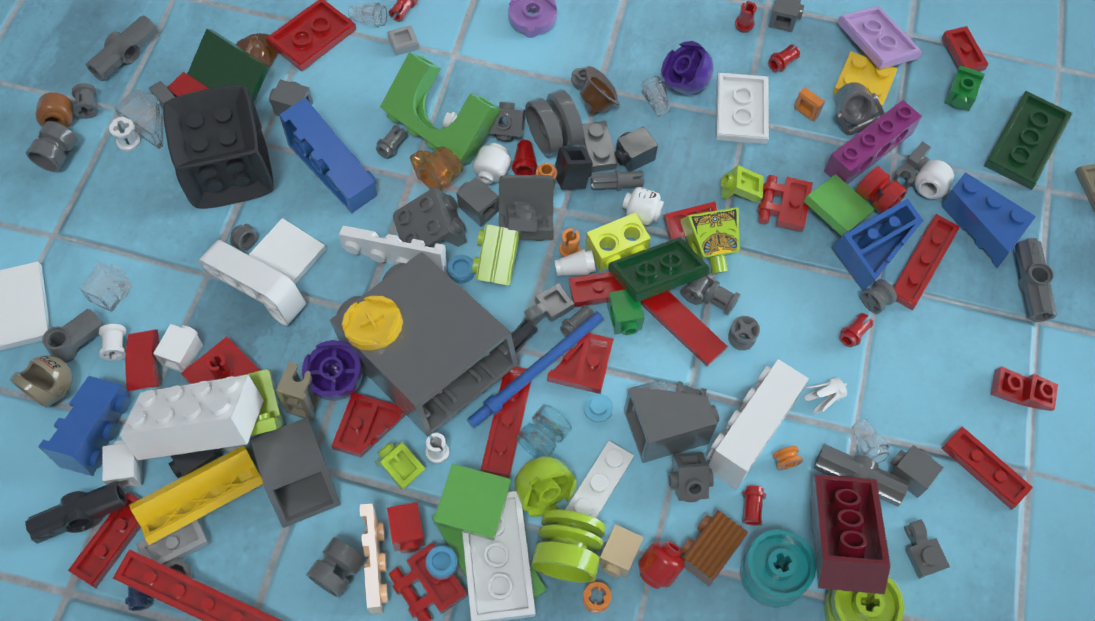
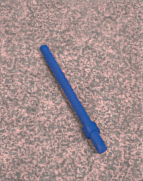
M595 312L498 394L489 396L483 401V406L467 419L470 426L475 428L488 416L497 414L503 409L502 405L604 321L603 316L599 312Z

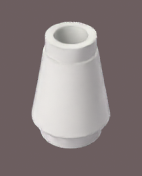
M583 249L555 260L557 276H586L596 272L592 250L585 251Z

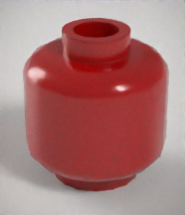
M660 541L653 542L638 562L641 579L655 589L670 587L685 567L684 560L680 555L682 550L671 541H666L665 543Z

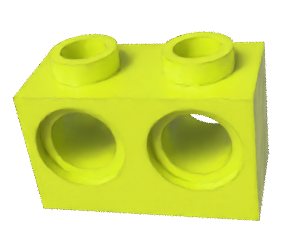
M633 213L587 232L585 247L588 251L592 250L594 262L601 272L609 269L608 263L648 249L651 238L637 214ZM626 238H634L635 241H629ZM602 248H610L612 251H604Z

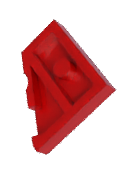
M588 333L577 342L573 349H570L563 356V360L554 370H550L547 375V382L601 394L614 339Z
M353 393L332 442V449L361 458L406 414L395 404Z

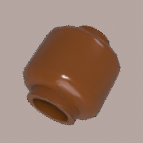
M58 92L43 94L37 102L36 120L42 127L45 122L53 121L68 128L73 118V103L67 96Z

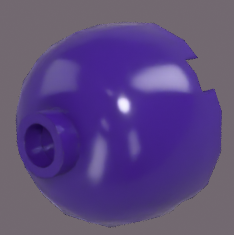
M686 41L680 43L681 47L676 51L671 50L667 54L662 64L661 75L664 77L666 85L672 90L681 94H695L704 89L710 82L714 71L713 62L703 46L694 41Z
M330 340L321 342L316 345V349L310 355L308 353L304 358L302 366L303 379L304 374L310 371L311 382L309 389L324 400L338 401L346 399L355 393L361 384L363 377L362 362L357 353H354L349 345L343 341Z

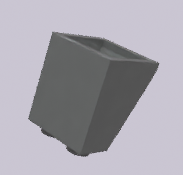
M643 387L628 389L623 411L642 463L709 444L719 422V414L715 405L710 404L707 396Z
M308 417L250 439L265 491L283 528L341 505Z

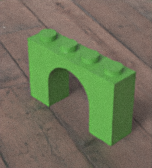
M409 52L380 108L387 112L386 116L390 120L406 125V131L410 134L426 139L427 146L436 151L441 150L446 153L445 158L456 165L460 163L471 164L502 109L480 95L469 94L453 123L443 129L436 128L427 117L425 100L441 68L422 55Z

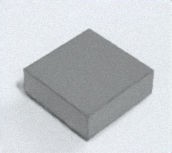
M411 25L387 32L395 56L419 49V43Z

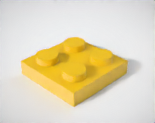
M850 51L833 94L837 95L840 88L845 84L856 82L864 85L870 94L876 93L881 106H883L898 68L891 66L879 69L870 58Z

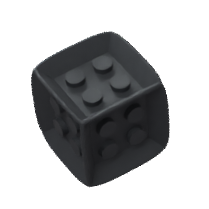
M242 85L215 87L180 95L164 103L163 119L169 154L175 168L177 180L192 206L199 209L222 207L256 199L273 191V174L266 141L260 129L257 110L246 87Z

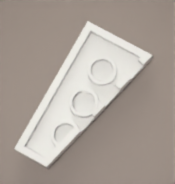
M343 226L339 233L341 246L348 253L354 255L362 254L370 257L375 262H387L395 265L407 263L422 252L444 273H448L446 249L443 244L436 243L435 247L432 248L424 246L425 243L422 240L412 239L411 243L402 242L396 235L388 234L384 238H380L374 231Z

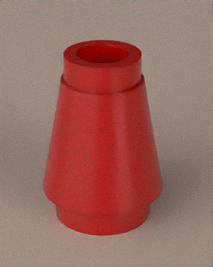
M521 140L517 143L512 171L515 175H535L538 165L533 144L529 140Z

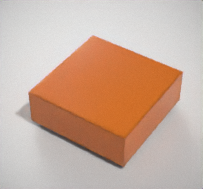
M804 87L798 94L794 108L814 122L820 116L825 101Z

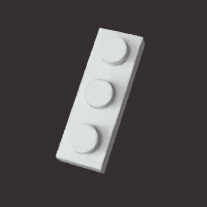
M608 441L565 510L583 513L597 519L633 461L634 455Z

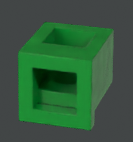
M960 65L951 82L945 104L969 112L977 98L985 74Z

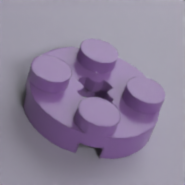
M510 0L508 9L509 22L516 30L524 33L526 37L534 38L538 34L550 30L556 23L555 0ZM529 10H531L532 12L538 11L537 14L534 15L528 13Z

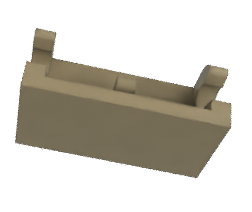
M289 361L276 389L278 397L286 413L301 418L308 417L310 421H314V412L319 402V396L313 394L311 400L307 392L311 382V373L307 371L304 374V379L301 381L297 373L298 365Z

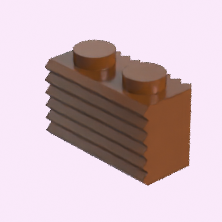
M717 510L713 517L708 514L705 516L697 528L701 532L695 541L689 538L681 549L682 559L685 563L684 568L709 587L748 534L747 530L743 529L719 510Z

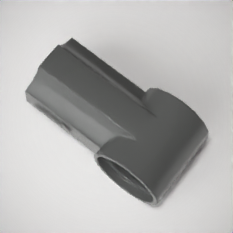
M86 309L63 327L57 326L48 329L42 337V343L51 356L58 357L66 363L73 360L80 346L99 333V328L103 326V323L91 309Z

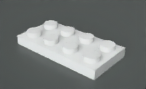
M512 491L508 493L494 541L462 532L471 621H504L535 617L536 615L523 509L517 492Z

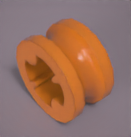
M797 446L783 448L772 455L773 459L778 461L776 465L778 470H787L803 462L802 457L797 455L799 452Z
M602 582L590 583L583 593V604L592 613L604 612L610 604L611 591ZM597 590V594L600 591L604 594L602 598L603 604L597 605V601L592 604L589 601L592 596L591 591Z

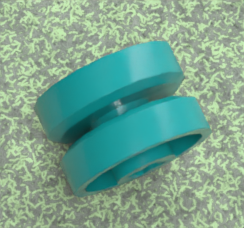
M771 530L766 531L754 540L741 560L739 574L744 589L752 599L764 606L773 608L784 607L799 599L809 589L816 576V560L813 550L805 539L791 531Z

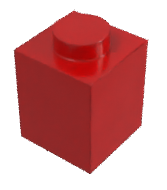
M418 502L388 507V520L395 552L401 551L402 554H409L418 551L419 547L425 546Z

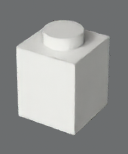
M170 324L153 354L162 366L182 373L194 363L203 344L197 335V331L191 327L182 325L180 328Z
M120 440L114 442L113 445L103 446L102 481L106 485L117 481L122 485L123 489L143 486L142 460L135 458L125 442Z

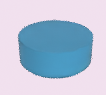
M457 255L451 258L447 266L449 277L454 282L460 284L471 281L475 273H472L473 260L466 255Z
M437 546L427 554L426 567L432 577L444 580L450 578L456 572L458 566L457 556L451 548Z

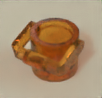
M443 146L438 147L433 153L419 150L410 156V161L418 180H421L429 189L435 187L443 192L464 170L460 159L451 150Z

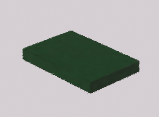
M206 29L187 74L209 89L227 85H242L249 91L254 102L270 66L214 30Z
M681 237L608 263L609 272L635 302L709 275L710 267Z

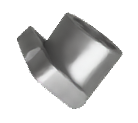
M851 82L845 84L837 93L836 104L839 111L836 113L848 135L864 130L885 114L876 93L870 94L866 87L860 83ZM875 104H876V107H877V109H878V112L875 113V114H873L874 111H875ZM845 120L853 123V125L847 126Z

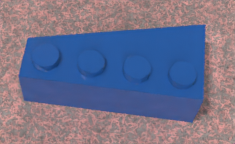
M306 98L279 114L288 146L351 213H354L377 197L375 186L377 181L373 174L361 166L355 155L347 149Z

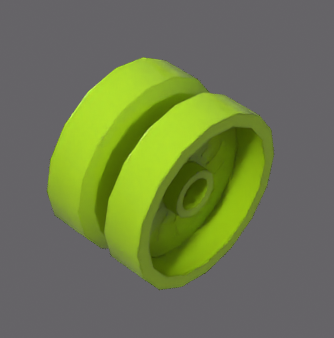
M888 577L885 594L830 590L826 594L823 606L825 621H902L905 610L903 595L890 577Z

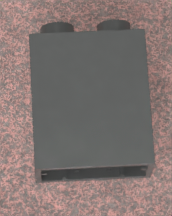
M422 252L407 263H398L392 266L385 273L379 284L363 296H354L346 300L340 306L337 315L330 319L338 340L347 343L352 351L356 352L359 356L363 372L427 437L518 365L511 332ZM384 296L393 300L400 309L403 319L400 334L391 344L378 350H361L352 346L346 339L342 327L345 312L355 302L365 301V297Z

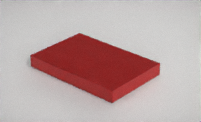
M317 0L269 35L266 41L270 47L300 71H303L357 29L356 24L326 0Z

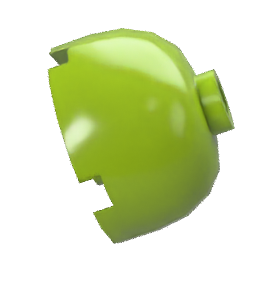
M541 456L527 461L519 470L515 478V491L523 510L527 511L530 516L541 517L545 511L560 509L555 504L561 502L564 498L567 502L571 499L576 490L577 480L562 461L551 456Z

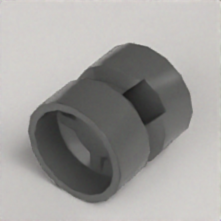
M47 121L39 131V139H35L26 151V155L37 166L50 172H58L66 161L65 154L68 155L78 142V138L65 126L53 121Z
M333 537L322 552L324 555L323 560H316L306 575L319 587L331 595L340 598L350 584L348 577L356 575L366 560L351 546Z

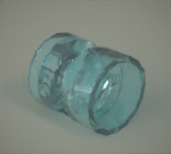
M544 404L532 416L533 424L528 423L517 434L516 439L535 458L551 456L556 448L555 442H562L572 430V426L559 411Z

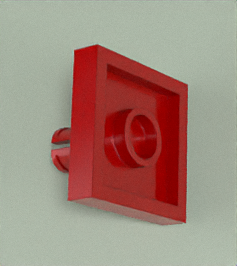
M226 336L185 369L181 375L189 384H194L201 381L242 376L261 370Z

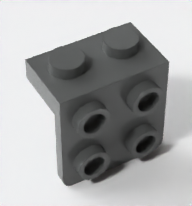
M550 175L500 176L499 227L508 228L506 218L507 204L514 205L516 201L527 202L535 208L537 229L536 232L520 231L519 239L553 240V177Z
M433 187L396 210L393 214V219L399 239L406 243H411L412 239L422 240L425 243L424 246L431 247L443 239L457 247L466 243L465 226L458 216L456 200L450 194L447 195Z

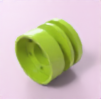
M557 509L543 512L541 520L543 526L539 529V536L547 542L536 544L532 568L543 575L559 580L576 583L594 582L600 558L591 551L602 549L603 541L601 538L605 534V524L589 515L569 510Z

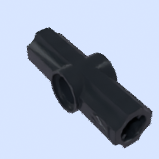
M117 481L88 493L82 491L68 493L60 499L59 505L28 517V520L25 521L26 531L29 533L31 540L36 544L65 532L79 533L86 531L94 525V520L124 508L128 503L126 493L122 485Z

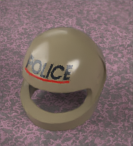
M45 355L29 361L27 368L21 373L15 372L10 381L38 404L47 408L61 400L69 392L73 378L69 366L62 359Z

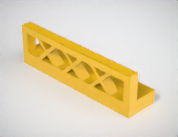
M242 445L129 506L141 526L148 545H151L262 485L263 481L245 446Z

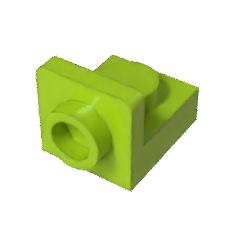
M737 165L725 173L721 179V198L726 200L733 194L757 203L763 198L764 176Z
M403 442L387 443L377 452L380 457L374 461L378 467H382L400 489L407 487L425 470L424 466Z

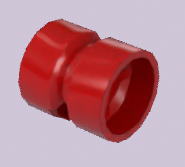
M877 166L864 177L855 192L865 201H872V207L881 214L899 204L908 190L898 181L891 182L890 175L880 166Z

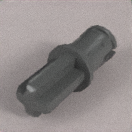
M615 170L613 173H594L590 177V184L592 189L616 188V191H620L621 188L643 187L644 179H641L644 174L642 170L633 172Z

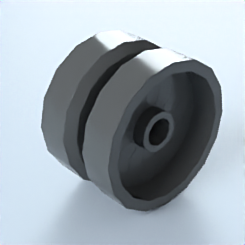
M560 89L549 93L546 101L539 97L526 103L525 113L530 132L544 156L549 157L557 154L559 147H574L583 142L584 131L579 112L570 95L565 90Z

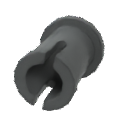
M394 125L384 139L378 140L376 151L380 156L384 158L393 156L396 153L395 149L407 137V133L403 128L397 133V130L400 128L399 125Z
M584 305L570 319L562 321L560 331L565 337L591 317L594 312L591 308Z

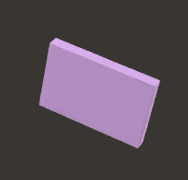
M880 6L839 16L837 23L879 69L919 59L922 54L917 45Z

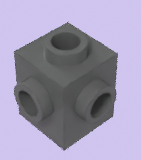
M499 102L497 107L502 110L492 125L490 134H496V139L511 140L512 136L522 137L525 126V109L515 108V103ZM503 117L508 119V125L503 123Z
M703 452L673 455V472L668 473L670 490H675L678 500L697 502L700 499H709V487H713L714 478L712 469H709Z

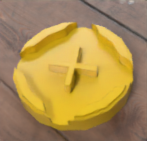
M384 296L365 297V301L355 302L348 308L343 317L342 327L346 339L352 346L361 350L374 351L384 348L396 340L402 330L403 319L400 309L393 300Z

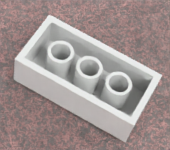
M779 359L772 368L768 365L766 366L756 386L752 387L744 398L739 411L736 410L723 434L720 433L711 446L712 449L706 458L710 460L709 469H712L714 476L737 490L796 402L809 378Z
M249 375L231 376L224 379L147 390L140 393L120 433V437L137 460L248 444L264 400Z

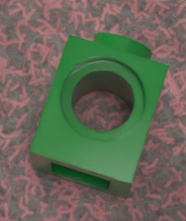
M626 290L609 292L607 308L614 335L621 333L623 335H632L642 330L645 317L640 301L635 302Z

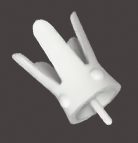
M834 377L827 383L808 386L806 389L822 388L805 395L804 399L810 401L828 396L814 409V414H818L821 411L824 412L835 401H839L847 396V389L845 387L847 383H843L839 378Z

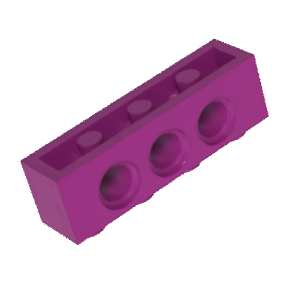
M904 100L900 101L833 152L824 172L830 178L836 174L848 185L910 137L915 131L922 115Z

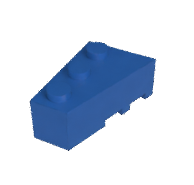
M966 172L952 188L941 206L963 231L966 229L976 240L975 245L979 249L983 248L993 259L992 263L996 268L1004 261L1036 217Z
M907 198L845 233L832 247L863 291L879 277L880 273L924 220Z
M88 376L69 403L73 407L65 419H57L54 427L57 428L56 432L49 441L42 440L38 448L60 468L93 476L96 469L103 464V446H107L109 441L114 439L119 419L128 410L130 404L129 393L121 384Z

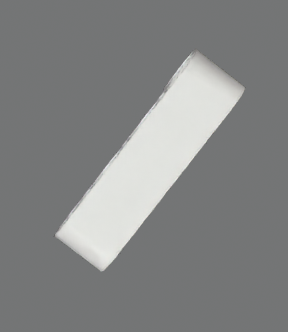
M216 240L198 260L199 264L214 277L263 303L271 316L285 326H288L306 305L296 285L286 275L221 240Z

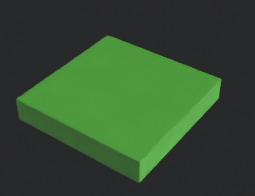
M836 174L810 193L804 200V203L841 236L857 227L875 210Z
M452 464L434 518V525L494 541L511 486V479Z

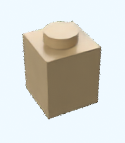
M615 524L600 556L599 566L603 567L602 571L614 578H619L620 576L626 578L644 537Z

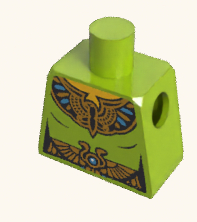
M738 207L688 215L680 219L689 246L702 260L709 259L712 274L727 272L726 256L737 253L740 250Z

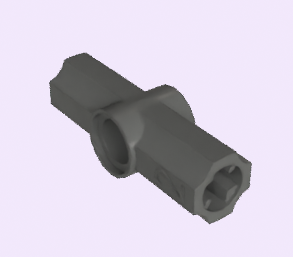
M143 15L122 33L117 31L111 33L105 40L104 48L85 64L87 69L98 80H105L123 63L131 64L138 58L140 48L158 33L157 27L149 18Z
M1027 238L1026 240L1019 241L1015 245L1021 274L1018 287L1025 294L1030 319H1033L1034 322L1054 319L1057 316V311L1050 284L1054 277L1052 269L1046 265L1042 244L1037 238Z
M826 444L822 446L813 468L828 476L877 479L880 499L897 507L902 503L909 487V481L880 469L878 463L861 455L853 457Z

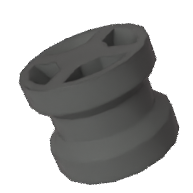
M883 279L875 281L872 284V288H866L860 295L864 306L874 314L881 313L885 309V305H891L897 300L896 291L890 283Z
M749 316L736 318L728 334L729 343L738 350L745 351L752 348L760 333L758 322Z

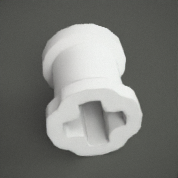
M119 117L110 124L109 131L113 137H116V144L120 150L129 152L139 147L141 138L134 131V124L131 119ZM121 124L124 125L125 131H123ZM125 138L128 139L130 144L126 143Z
M119 324L101 326L99 328V335L102 337V349L99 350V357L107 361H118L125 358L126 349L123 348V337L126 335V328Z

